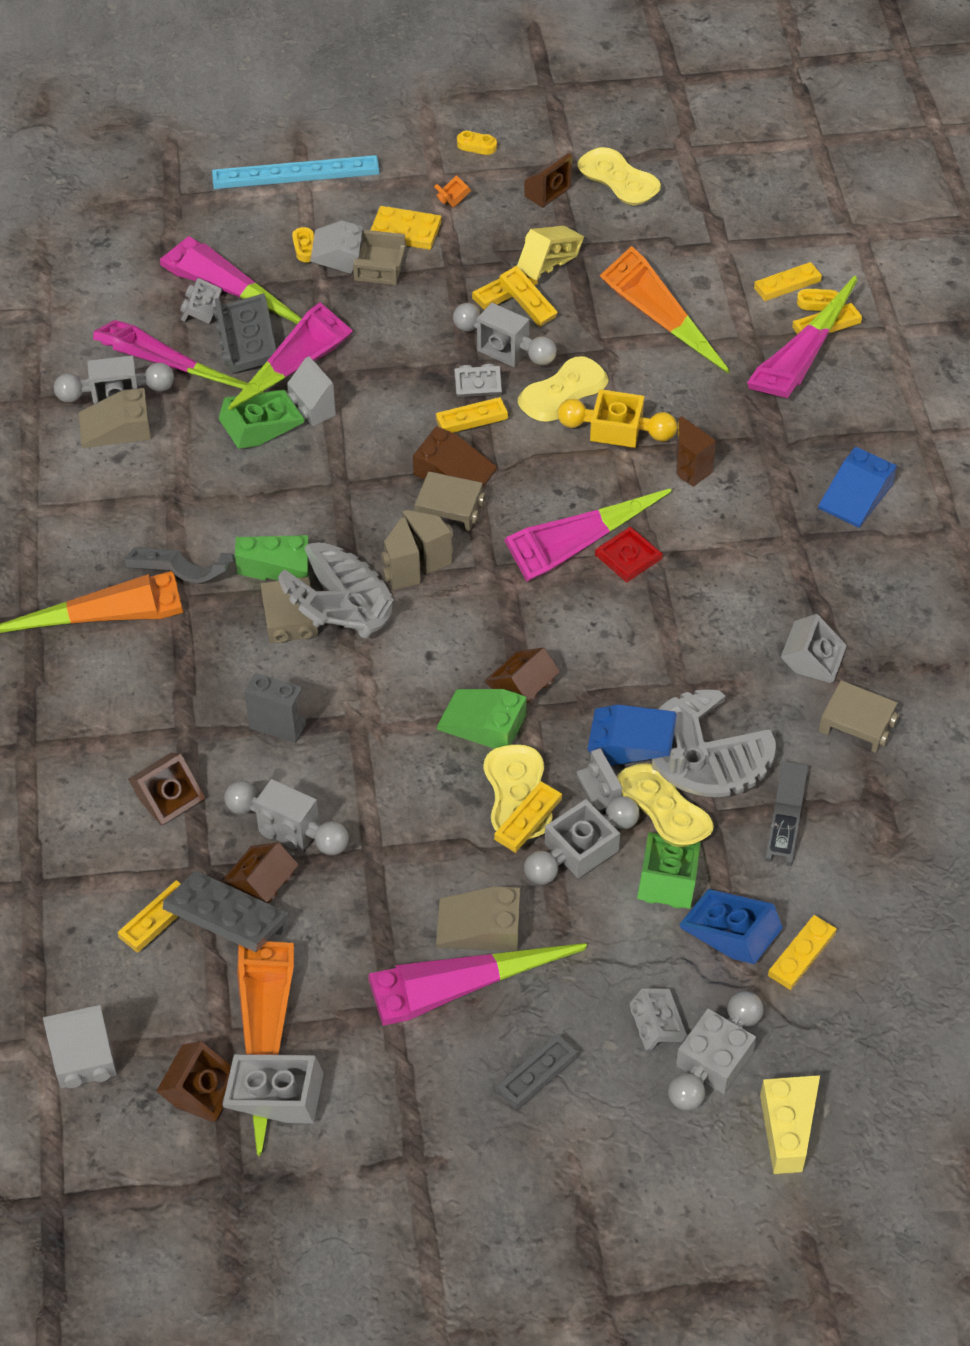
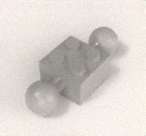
M472 303L460 304L454 310L453 321L457 328L462 331H472L477 328V351L515 368L528 354L535 364L547 365L556 356V345L550 338L540 336L533 340L529 338V319L494 303H491L482 313Z
M133 356L87 361L89 379L80 380L74 374H62L54 382V393L63 402H74L80 398L82 392L91 391L93 403L96 404L120 391L139 389L138 386L148 385L149 388L157 392L165 391L173 384L174 373L167 364L158 362L150 365L145 373L136 374Z
M271 779L259 797L255 787L247 781H236L230 784L225 791L224 800L230 811L236 814H246L250 811L256 812L259 832L268 839L273 838L282 842L290 849L305 852L311 841L315 839L316 846L322 853L337 855L343 852L348 845L349 835L342 824L334 821L326 822L322 825L319 824L317 799Z
M619 796L609 802L606 808V815L603 816L585 799L545 826V845L551 852L536 851L531 853L524 863L526 877L537 885L548 884L556 877L558 865L563 863L579 879L619 851L620 833L616 829L625 830L636 824L639 818L638 805L629 797Z
M741 991L733 995L727 1007L728 1020L707 1009L678 1049L676 1066L687 1073L676 1076L668 1088L669 1099L675 1107L685 1111L697 1108L705 1096L703 1083L725 1095L754 1053L756 1036L742 1028L755 1025L763 1015V1004L756 994L749 991Z

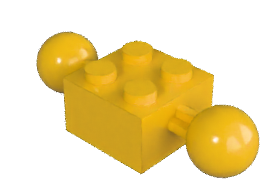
M599 389L594 410L586 409L584 404L577 399H567L560 404L557 411L559 421L568 428L578 427L584 421L591 422L590 441L635 448L639 430L649 431L653 439L661 442L670 440L677 432V422L669 413L659 412L650 419L643 418L644 396Z

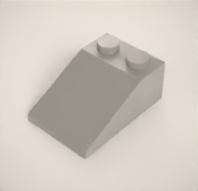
M101 1005L43 1017L60 1088H75L83 1083L92 1081L102 1082L110 1077L117 1076L112 1046Z
M234 1054L223 1106L224 1108L285 1123H314L324 1072L315 1055Z

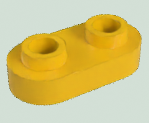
M463 131L457 136V146L464 151L490 155L497 150V140L491 135Z
M306 227L297 228L292 233L296 257L299 261L308 263L311 258L314 233Z
M803 289L798 292L797 305L803 310L822 311L835 298L838 292L827 289Z

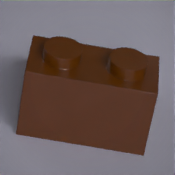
M568 153L529 176L524 183V197L543 208L571 188L572 155Z
M682 416L678 420L676 474L681 480L694 487L713 473L716 440Z
M543 647L516 651L484 681L492 689H504L526 696V703H529L538 696L537 692L541 688L549 686L554 681L553 677L560 671Z
M169 753L128 778L140 802L160 825L165 824L205 799L181 753Z
M279 842L250 846L221 882L269 903L277 896L276 891L280 886L292 878V872L298 864Z
M202 1041L182 1044L156 1092L174 1107L215 1122L223 1108L231 1065Z

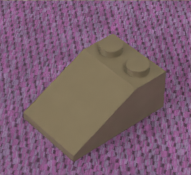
M144 388L120 391L79 412L82 448L151 440Z
M489 887L440 898L436 948L517 951L520 888Z

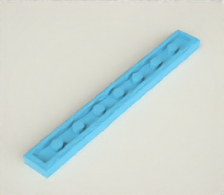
M377 155L214 169L212 170L214 189L378 175L379 165Z

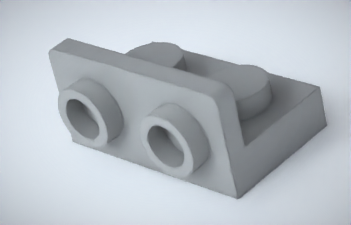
M197 278L194 285L189 284L185 293L188 299H184L180 311L183 312L181 321L185 322L188 315H191L209 324L214 314L213 307H216L215 299L219 298L221 288L200 278Z
M484 364L481 367L472 368L470 365H463L455 369L456 397L502 394L500 366Z
M601 748L591 751L588 767L577 771V778L592 805L601 813L606 811L607 805L612 799L622 796V786Z
M642 988L630 1002V1010L646 1050H652L658 1042H682L687 1037L670 989Z

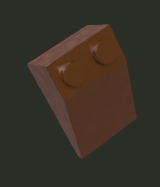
M437 426L413 455V475L422 479L426 478L429 471L481 482L484 487L497 470L496 465L457 434Z

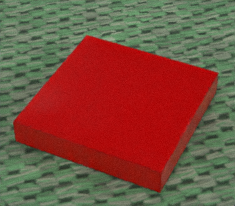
M631 526L595 549V556L626 583L662 560L663 556L657 548Z

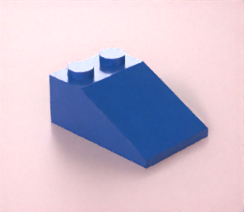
M855 447L838 470L819 503L818 509L860 528L893 486L897 465Z
M626 705L596 708L587 750L591 754V751L601 748L610 766L670 756L677 714L675 711Z
M711 889L704 893L679 924L681 929L731 959L750 964L757 962L783 928L774 904Z

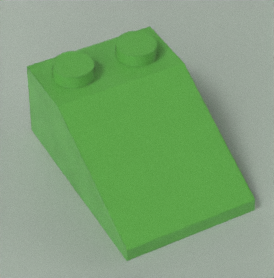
M285 390L259 393L231 410H228V408L237 396L224 398L218 418L238 449L259 446L301 425L305 420Z
M456 689L437 725V730L494 749L512 745L526 717L527 697L504 689Z
M648 832L637 899L652 904L661 903L674 908L690 909L696 882L700 842L687 847H675L665 842L659 834Z

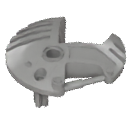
M320 542L307 544L305 551L325 591H315L284 569L278 576L285 595L289 593L291 603L293 605L298 604L300 606L298 610L313 620V625L316 627L323 626L324 623L342 625L346 628L358 630V634L363 638H369L372 632L382 628L391 615L394 599L391 598L392 594L389 592L384 581L378 579V573L369 569L370 566L366 562H360L358 560L359 557L343 552L344 549Z
M695 690L694 695L686 692L681 694L680 699L674 697L658 709L675 711L677 714L672 743L673 749H671L670 756L651 760L652 769L658 771L669 783L688 793L705 797L730 796V789H733L738 794L743 792L744 784L749 789L756 784V776L760 781L765 777L767 772L766 764L771 768L776 750V741L770 729L711 742L703 741L699 720L713 708L724 702L725 695L719 690Z

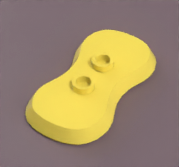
M601 147L593 149L584 154L578 161V168L586 178L608 186L623 203L637 206L646 203L661 188L660 181L654 175L633 168L618 151L611 148Z
M574 357L569 359L551 378L527 386L519 394L517 402L523 412L535 420L543 422L557 420V411L563 401L567 399L579 400L583 397L594 395L599 392V389L603 390L607 386L609 378L602 367L595 361L587 357Z
M501 746L490 751L484 760V772L495 792L491 822L496 831L541 781L544 761L539 752L530 746ZM552 812L528 839L545 833V826L552 822Z
M636 764L622 770L616 776L622 786V796L629 797L636 802L638 808L643 810L652 819L658 834L668 844L675 847H687L700 842L712 833L713 822L710 816L701 808L687 801L678 792L676 786L664 779L658 771L652 769V764Z

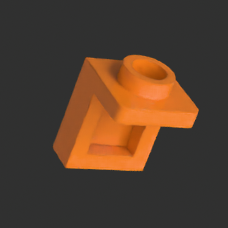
M457 175L443 188L438 184L434 186L438 192L436 197L444 205L448 203L452 208L471 192L470 188Z

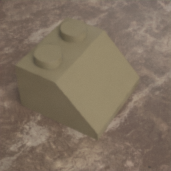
M411 510L402 511V516L406 518L419 551L420 566L425 573L429 574L452 564V553L454 550L451 544L453 531L450 525L445 524L440 516Z
M400 518L384 541L385 551L381 552L382 561L385 568H382L385 582L390 583L392 590L420 584L419 551L406 518Z

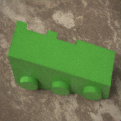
M308 535L236 537L235 560L237 574L265 581L267 578L279 581L278 576L285 569L297 578L309 577L310 561L305 551L306 545L309 544Z

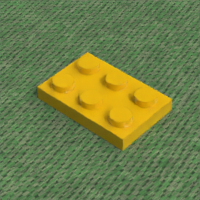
M380 206L371 231L404 234L406 246L431 250L442 218L441 215Z

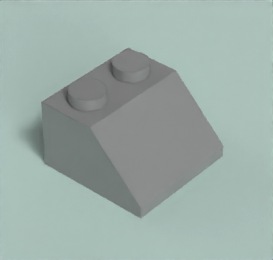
M339 221L316 229L310 262L351 274L354 259L359 257L363 227L346 221Z
M310 356L306 357L287 383V395L303 418L311 426H315L336 416L333 382Z
M814 614L794 621L781 658L795 673L831 683L834 682L847 645L818 614Z

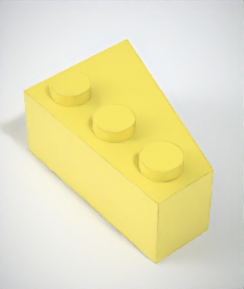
M566 226L530 229L525 237V245L517 266L524 274L538 280L541 277V273L545 271L550 273L553 271V266L557 264L561 266L577 257L584 236Z
M820 1075L763 1080L760 1098L773 1174L803 1171Z

